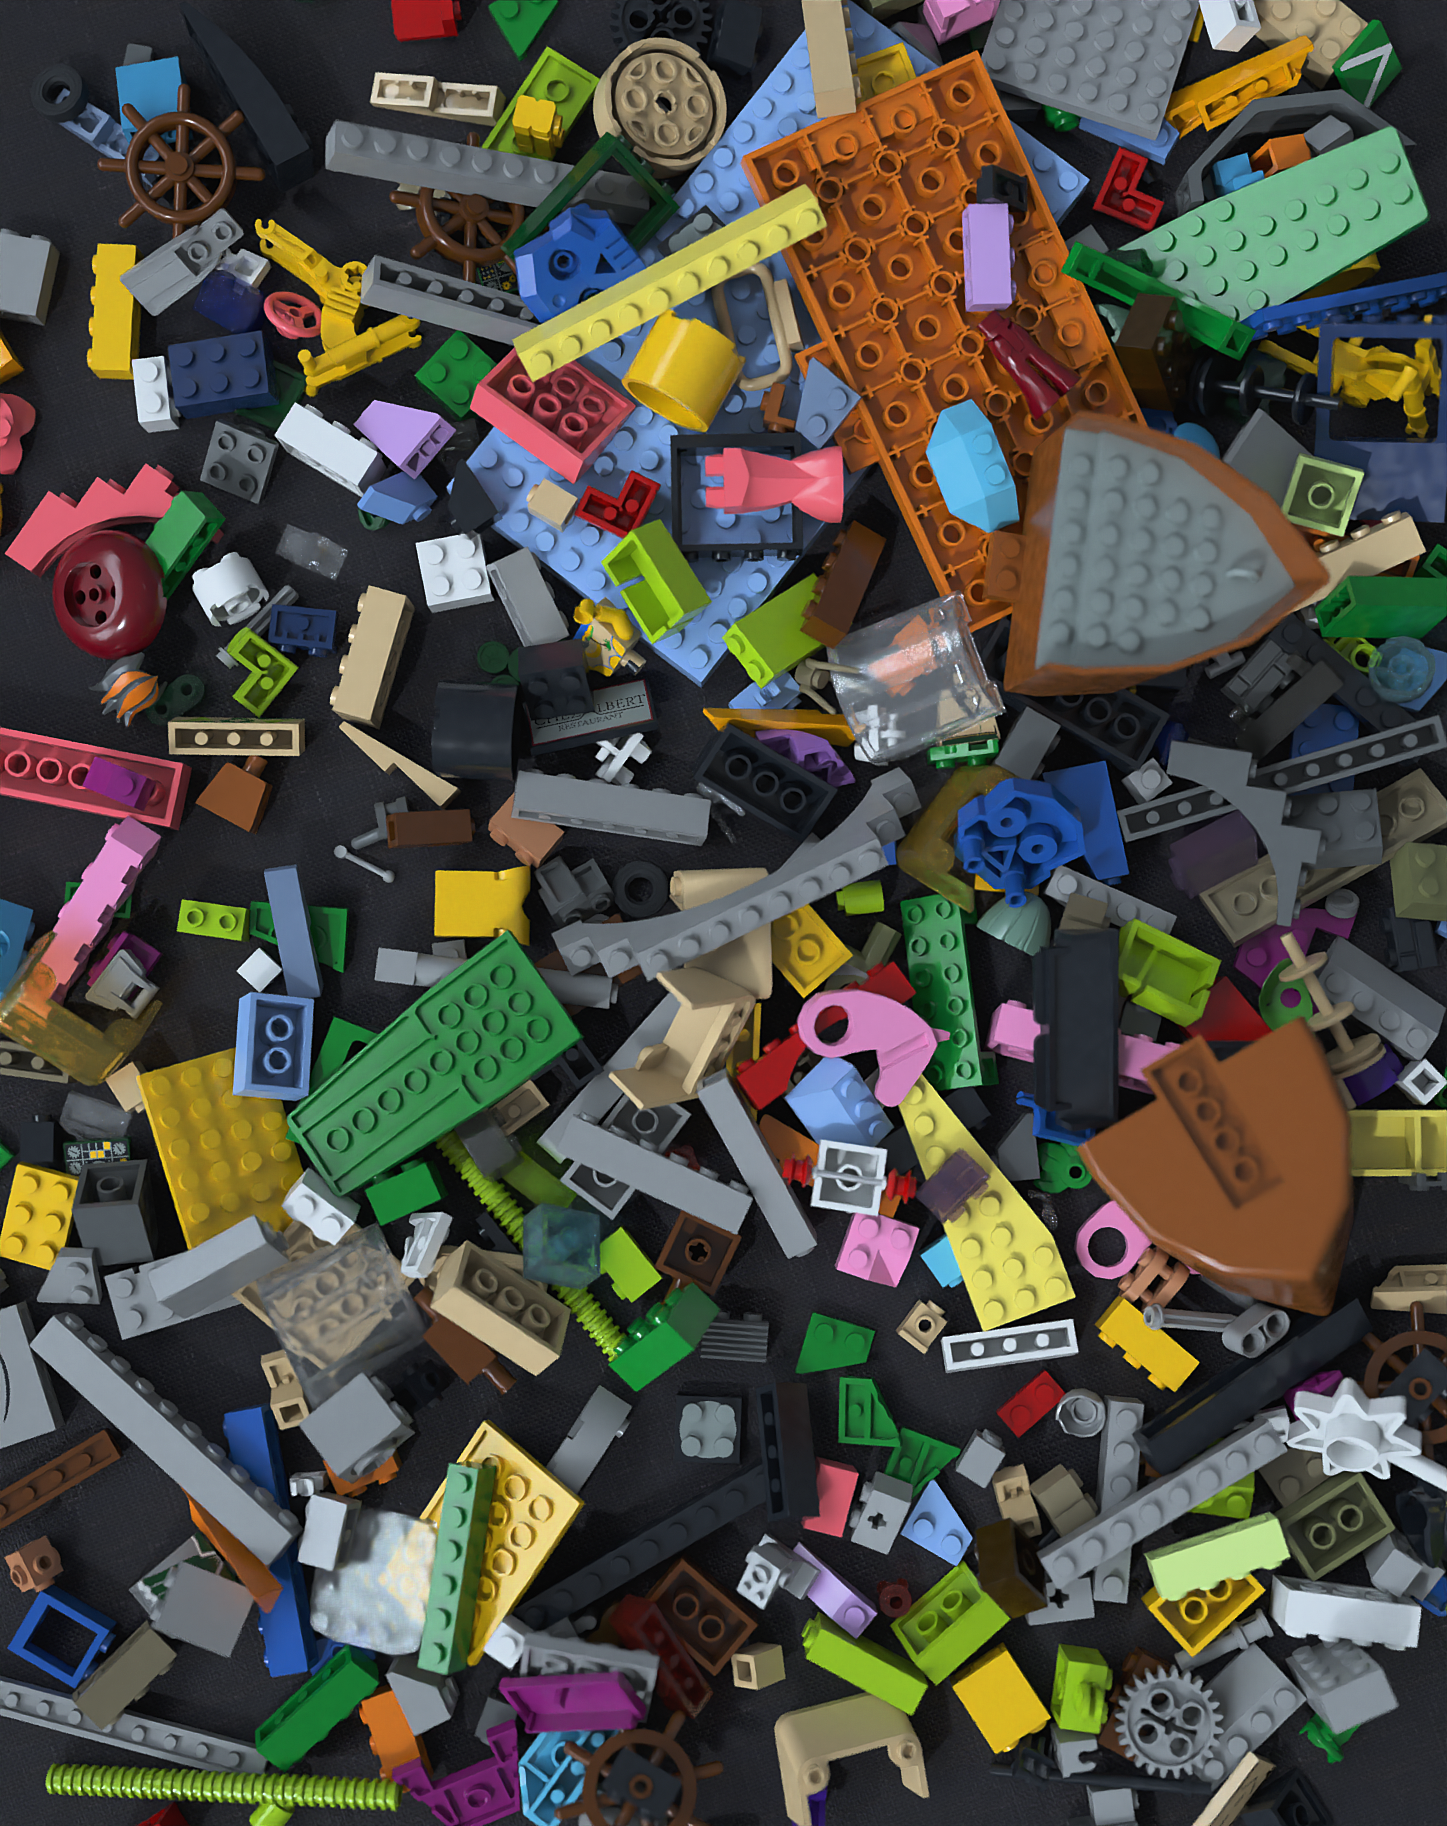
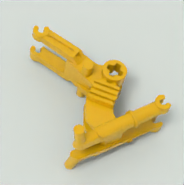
M261 219L256 220V233L262 238L259 244L262 255L268 259H273L306 282L319 295L321 303L324 304L321 314V339L325 353L315 358L306 349L298 353V358L304 367V374L307 375L306 394L308 396L314 397L318 394L319 388L333 381H340L376 362L381 363L383 362L382 359L407 347L417 348L422 344L420 335L410 337L416 333V328L420 326V320L416 318L409 319L405 315H399L374 328L369 327L366 332L357 336L356 332L364 317V309L369 307V305L360 303L362 277L357 276V274L363 275L367 266L361 262L352 261L346 263L342 268L336 267L313 248L276 224L274 220H269V227L267 229L263 228ZM265 239L273 244L272 248H267Z
M1425 315L1423 321H1432L1433 315ZM1306 325L1297 326L1319 338V327L1307 330ZM1350 337L1348 343L1340 340V338H1336L1333 393H1338L1340 386H1342L1340 398L1347 404L1358 408L1367 407L1370 398L1376 401L1377 399L1380 400L1388 397L1393 401H1398L1403 395L1404 412L1409 422L1405 432L1407 434L1416 432L1418 437L1424 438L1429 427L1425 415L1426 407L1423 406L1424 394L1430 396L1431 393H1434L1440 399L1441 369L1438 367L1436 350L1432 346V338H1418L1415 344V359L1400 353H1394L1382 345L1371 349L1359 348L1364 338ZM1261 340L1257 351L1266 353L1264 358L1273 360L1301 375L1314 373L1318 377V351L1313 361L1310 362L1271 341Z

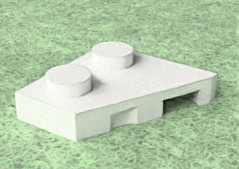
M444 1212L411 1214L409 1223L415 1226L413 1238L410 1236L406 1238L401 1273L410 1278H427L436 1265V1255L441 1244L445 1242L449 1235V1225L453 1219L451 1216Z

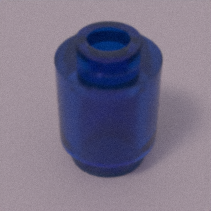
M1167 721L1152 747L1150 756L1156 760L1162 769L1167 770L1172 739L1188 741L1190 734L1184 731L1185 726L1180 723Z

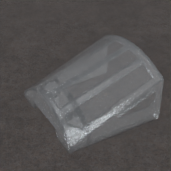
M960 590L847 634L834 649L827 647L828 663L848 665L860 669L858 674L830 670L846 721L870 763L901 760L1006 712L995 681L989 682L967 625L972 620Z
M374 1223L340 1239L335 1246L330 1244L256 1280L261 1301L294 1373L314 1411L361 1372L370 1377L426 1341L422 1337L427 1331L378 1223Z

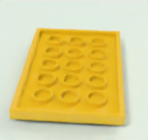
M236 1047L136 1076L189 1251L253 1215L257 1216L264 1223L268 1221L275 1232L281 1231L283 1233L294 1221L281 1206L288 1191L304 1172L294 1141L286 1139L290 1127L287 1124L285 1110L281 1099L233 1095Z
M490 1420L482 1422L457 1462L472 1461L496 1466L467 1663L470 1666L476 1665L484 1655L485 1651L483 1649L503 1618L510 1616L585 1504L579 1496ZM447 1477L378 1579L382 1585L424 1623Z

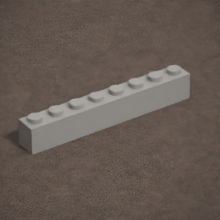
M1261 1416L1185 1462L1175 1472L1168 1473L1164 1477L1162 1476L1038 1551L1037 1555L1057 1589H1060L1288 1450L1271 1422Z

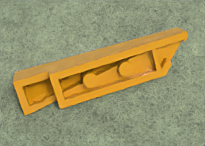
M1303 35L1172 93L1164 119L1180 132L1179 139L1201 123L1209 131L1238 116L1252 99L1275 97L1296 86L1302 75V65L1308 53L1314 49L1313 43L1306 35Z
M704 708L703 710L704 715L713 723L718 731L729 722L754 738L755 731L787 729L813 734L828 740L830 744L848 747L865 730V725L851 714H822L818 710Z

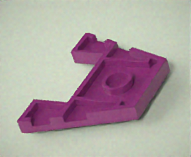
M1304 908L1300 910L1298 919L1292 918L1290 927L1275 924L1240 944L1232 967L1262 990L1263 984L1278 963L1286 958H1290L1292 961L1280 939L1282 935L1292 932L1306 957L1315 929L1348 939L1356 915L1351 918H1338L1328 913L1326 909ZM1287 988L1281 993L1280 1001L1285 1007L1292 1008L1300 1003L1301 994L1295 991L1294 988ZM1311 997L1312 1012L1314 1016L1320 1011L1315 1001Z
M511 1719L486 1730L487 1740L495 1754L494 1757L451 1773L436 1781H432L421 1757L392 1768L393 1779L399 1785L404 1784L410 1789L411 1795L417 1801L422 1800L431 1807L432 1813L447 1826H483L520 1810L515 1721Z

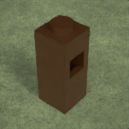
M470 809L399 812L386 816L388 849L463 845L473 841L472 836L475 834V822L470 817Z

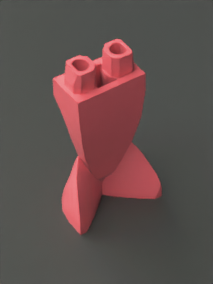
M841 446L807 452L791 461L741 448H723V454L705 456V477L723 476V487H706V507L724 509V514H742L765 511L793 503L800 510L820 521L841 523L843 515V456Z

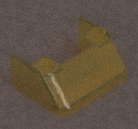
M967 765L958 768L897 848L896 857L900 869L971 913L974 909V890L948 874V871L954 864L955 854L953 848L945 841L958 825V810L977 796H980V794L987 796L1000 781L1019 777L1000 766Z
M50 931L36 941L0 996V1032L84 1085L96 1086L105 1082L138 1045L163 1003L156 1000L148 1004L138 1018L133 1021L129 1019L114 1021L109 1025L105 1033L93 1027L49 998L56 986V976L53 970L40 960L57 936V933Z

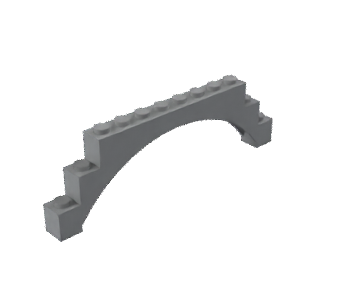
M897 767L870 780L872 786L864 799L832 833L802 856L778 871L736 892L700 906L665 916L611 924L582 923L579 920L552 933L553 939L571 976L599 962L602 963L609 978L639 964L649 981L657 977L659 972L670 971L887 866L888 862L882 847L904 837L905 834L899 818L921 808L911 779Z

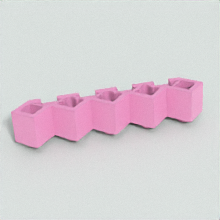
M127 816L120 825L115 823L110 828L105 837L107 842L94 863L91 862L83 872L81 885L71 901L66 902L58 914L59 921L48 939L39 945L34 954L36 959L25 977L20 979L11 1006L13 1011L45 1029L62 1009L66 993L85 971L90 953L109 932L115 912L132 894L138 874L156 855L161 839L159 834L130 816Z

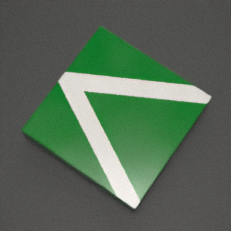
M1373 19L1332 66L1342 89L1367 108L1372 105L1402 70L1381 21Z

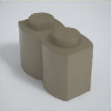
M1061 1464L1028 1487L1058 1535L1063 1537L1096 1517L1094 1512L1098 1510V1507L1088 1493L1082 1494L1080 1487L1084 1484L1072 1468L1067 1471Z

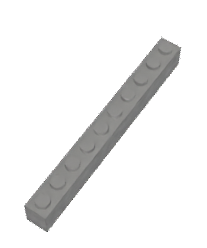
M337 120L326 137L325 169L466 195L479 194L483 198L538 207L575 167L574 165ZM598 170L560 212H564L569 207L575 208L577 205L585 203L590 205V209L606 210L615 222L636 225L649 211V194L632 176Z
M68 1312L53 1315L29 1345L267 1566L279 1560L303 1531V1528L298 1524L297 1517L292 1512L279 1507L273 1501L274 1497L268 1490L255 1485L249 1479L250 1475L244 1468L230 1462L225 1457L226 1453L220 1446L210 1443L201 1435V1429L196 1424L186 1421L177 1413V1407L172 1402L162 1399L156 1394L154 1386L148 1380L139 1378L131 1371L130 1364L124 1358L115 1356L107 1349V1343L101 1337L91 1334L77 1315Z

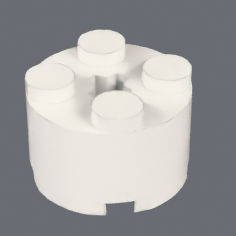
M237 552L225 555L220 563L211 568H202L192 576L194 580L193 592L211 624L214 626H221L219 621L227 620L229 625L250 617L261 608L259 601L263 597L267 601L269 597L267 589L250 560L240 557Z

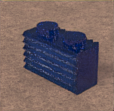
M219 270L209 273L204 278L193 310L198 311L199 314H203L234 334L261 331L262 325L267 318L264 311V293L252 286L244 287L236 282V276L228 271Z

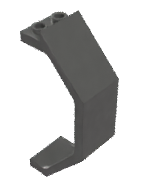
M1342 89L1252 99L1187 170L1175 192L1177 216L1180 217L1203 204L1202 179L1209 173V169L1216 162H1219L1246 136L1311 129L1330 115L1351 127L1354 134L1353 141L1383 128L1393 126ZM1398 131L1409 156L1417 144Z

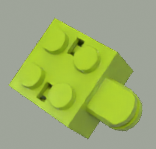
M1060 1643L1058 1645L1050 1710L1059 1728L1099 1734L1101 1723L1105 1724L1107 1703L1104 1702L1105 1690H1110L1112 1671L1108 1669V1665L1098 1649Z

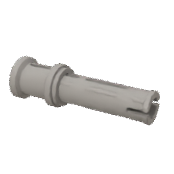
M1258 1608L1256 1609V1614L1239 1622L1236 1620L1232 1621L1228 1629L1219 1633L1193 1658L1186 1650L1176 1653L1174 1656L1182 1672L1186 1668L1191 1671L1238 1647L1240 1649H1247L1250 1643L1266 1635L1272 1637L1274 1634L1262 1610Z

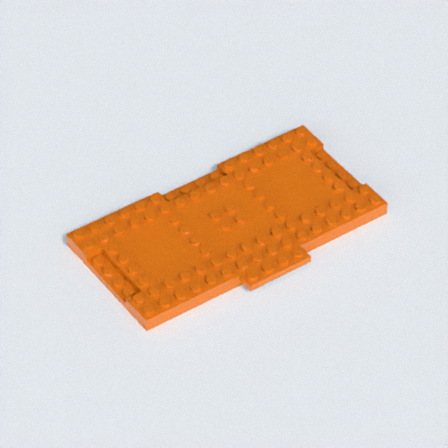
M976 50L857 104L855 113L830 116L744 155L740 162L760 207L803 184L807 185L817 200L827 226L781 250L822 339V342L795 354L794 357L805 380L809 362L812 357H815L863 397L833 435L832 439L835 446H841L843 463L849 475L876 462L879 463L959 638L1011 614L1013 603L982 598L991 533H987L981 530V528L949 513L926 455V449L940 412L972 399L991 423L1015 483L1020 521L996 531L1022 535L1030 467L1034 450L1078 411L1113 416L1149 428L1083 282L1061 272L1070 253L979 52ZM991 164L1027 178L1028 211L1023 213L1008 212V214L1013 216V232L1009 235V247H1013L1015 252L1014 266L1010 268L1011 280H1014L1016 283V297L1005 311L998 312L1004 319L1010 317L1011 321L1023 327L1046 352L1076 371L1082 377L1072 389L1037 421L1031 416L1020 388L992 354L987 343L985 344L984 342L986 337L977 328L978 324L992 311L966 312L962 212L969 204H977V180L981 178V167ZM1031 366L1044 379V377L1033 366Z

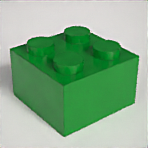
M456 330L415 374V378L419 386L466 428L478 416L477 413L470 409L477 384L497 364L466 335Z
M423 1157L401 1166L403 1173L395 1175L394 1170L371 1181L373 1186L365 1189V1192L380 1226L449 1195L434 1159L425 1162Z

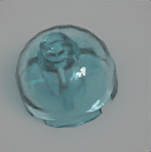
M1407 636L1392 637L1386 640L1385 644L1381 645L1378 649L1376 647L1372 652L1368 663L1369 682L1376 694L1386 701L1397 704L1410 703L1421 698L1430 688L1436 671L1435 657L1432 652L1430 654L1428 649L1424 647V643L1420 640Z

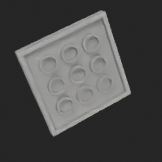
M539 1631L533 1634L526 1632L522 1649L520 1678L538 1677L540 1675L556 1676L573 1675L575 1673L590 1674L621 1671L646 1706L644 1720L638 1721L646 1723L659 1657L652 1656L650 1652L645 1650L630 1652L619 1650L617 1646L612 1644H601L598 1646L587 1644L579 1638H568L565 1640L554 1638L546 1632Z

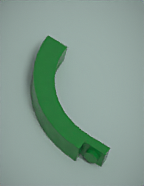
M1078 241L1075 242L1061 269L1062 273L1133 306L1138 293L1175 296L1189 335L1239 361L1256 330L1207 304Z

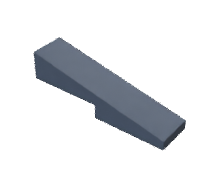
M64 88L54 103L63 102L70 94V91ZM87 103L83 112L75 119L59 123L107 157L126 158L129 144L122 131V126L116 123L110 115L92 104ZM148 147L143 157V160L165 161L153 147ZM142 174V180L153 187L151 183L155 180V174Z
M295 864L265 869L264 876L287 994L291 997L300 998L321 997L324 983L310 931L311 918L298 866Z

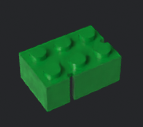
M693 1282L682 1290L679 1287L675 1288L666 1297L663 1305L657 1302L647 1312L645 1319L641 1316L635 1319L627 1329L630 1333L629 1336L622 1338L614 1347L613 1351L616 1354L609 1363V1366L636 1392L693 1351L720 1311V1308Z

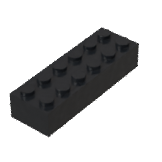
M1002 617L992 628L964 679L980 689H985L986 693L1019 712L1029 707L1061 725L1057 732L1058 735L1101 760L1106 761V763L1129 775L1134 771H1139L1170 714L1125 688L1105 694L1033 696L1004 691V675L1011 621Z

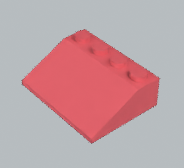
M514 348L477 384L470 409L574 485L597 460L634 411L636 405L575 360L533 382Z

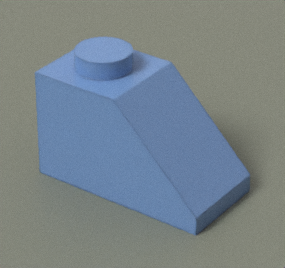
M403 471L370 485L357 505L363 511L403 525L414 519L419 522L427 517L432 511L430 506L438 496L420 474L414 479Z

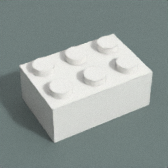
M294 403L275 433V437L283 448L299 460L363 497L370 485L379 482L387 469L381 459L383 455L377 451L378 447L361 437L360 441L356 440L350 435L351 431L337 421H334L332 424L328 423L322 418L323 414L313 406L306 404L305 408H303L299 404Z

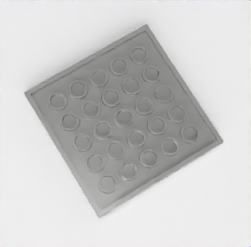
M1001 0L981 59L996 89L1155 141L1199 7V1Z

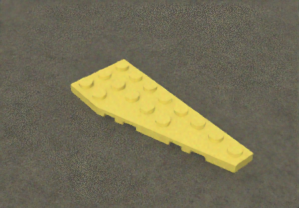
M921 1073L898 1107L983 1332L1075 1298L1076 1296L1052 1234Z

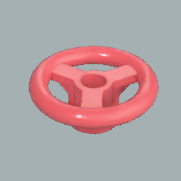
M284 291L272 293L265 299V314L282 336L289 339H297L299 337H315L321 334L322 311L309 299ZM280 301L292 302L302 307L288 306ZM309 316H314L316 320L315 326L305 328L304 320Z

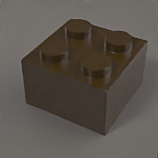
M1010 1517L976 1529L974 1552L979 1567V1573H977L976 1577L981 1591L986 1592L1013 1619L1048 1607L1044 1565L1037 1555V1552L1042 1549Z

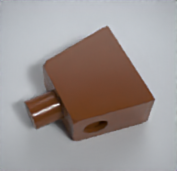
M249 755L242 769L227 762L195 803L256 835L272 791V785L259 779L268 761L257 755Z

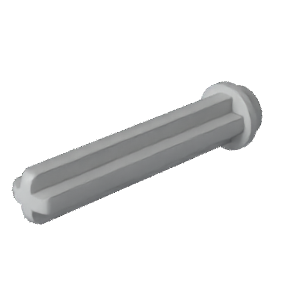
M289 585L284 586L245 627H248L261 637L270 628L272 604L291 606L298 599V593ZM228 644L224 649L219 647L220 652L216 656L231 669L234 665L238 666L239 664L237 663L238 660L227 652Z
M1152 1304L1146 1307L1143 1314L1145 1325L1149 1326L1152 1330L1169 1327L1223 1332L1225 1327L1237 1318V1316L1231 1314L1166 1309L1160 1304Z

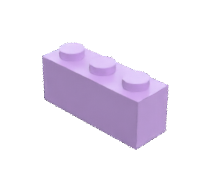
M969 204L962 212L966 312L993 311L994 309L1005 311L1016 297V283L1014 280H1011L1010 268L1014 266L1015 252L1013 247H1009V235L1013 232V216L1008 214V204Z

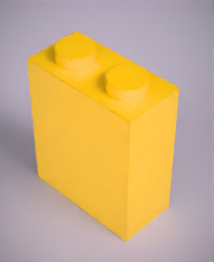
M1004 1642L949 1678L952 1688L995 1754L1002 1750L1007 1752L1017 1746L1021 1737L1029 1732L1033 1734L1040 1731L1047 1724L1046 1720L1051 1718L1045 1705Z

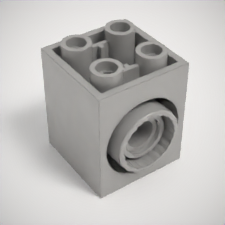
M361 1372L299 1423L337 1477L351 1484L379 1468L394 1454L399 1445L415 1433L409 1425L413 1422L412 1417L402 1405L399 1406L396 1401L392 1402L390 1400L394 1394L383 1380L380 1381L376 1375L371 1378L364 1372Z

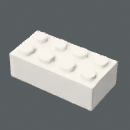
M1273 1575L1268 1614L1278 1623V1626L1286 1630L1287 1635L1305 1638L1306 1633L1317 1634L1320 1639L1330 1642H1339L1340 1637L1352 1639V1643L1361 1646H1372V1642L1385 1643L1384 1646L1386 1648L1404 1651L1405 1646L1417 1648L1421 1607L1403 1594L1399 1598L1390 1591L1384 1593L1378 1588L1318 1580L1312 1582L1310 1579Z

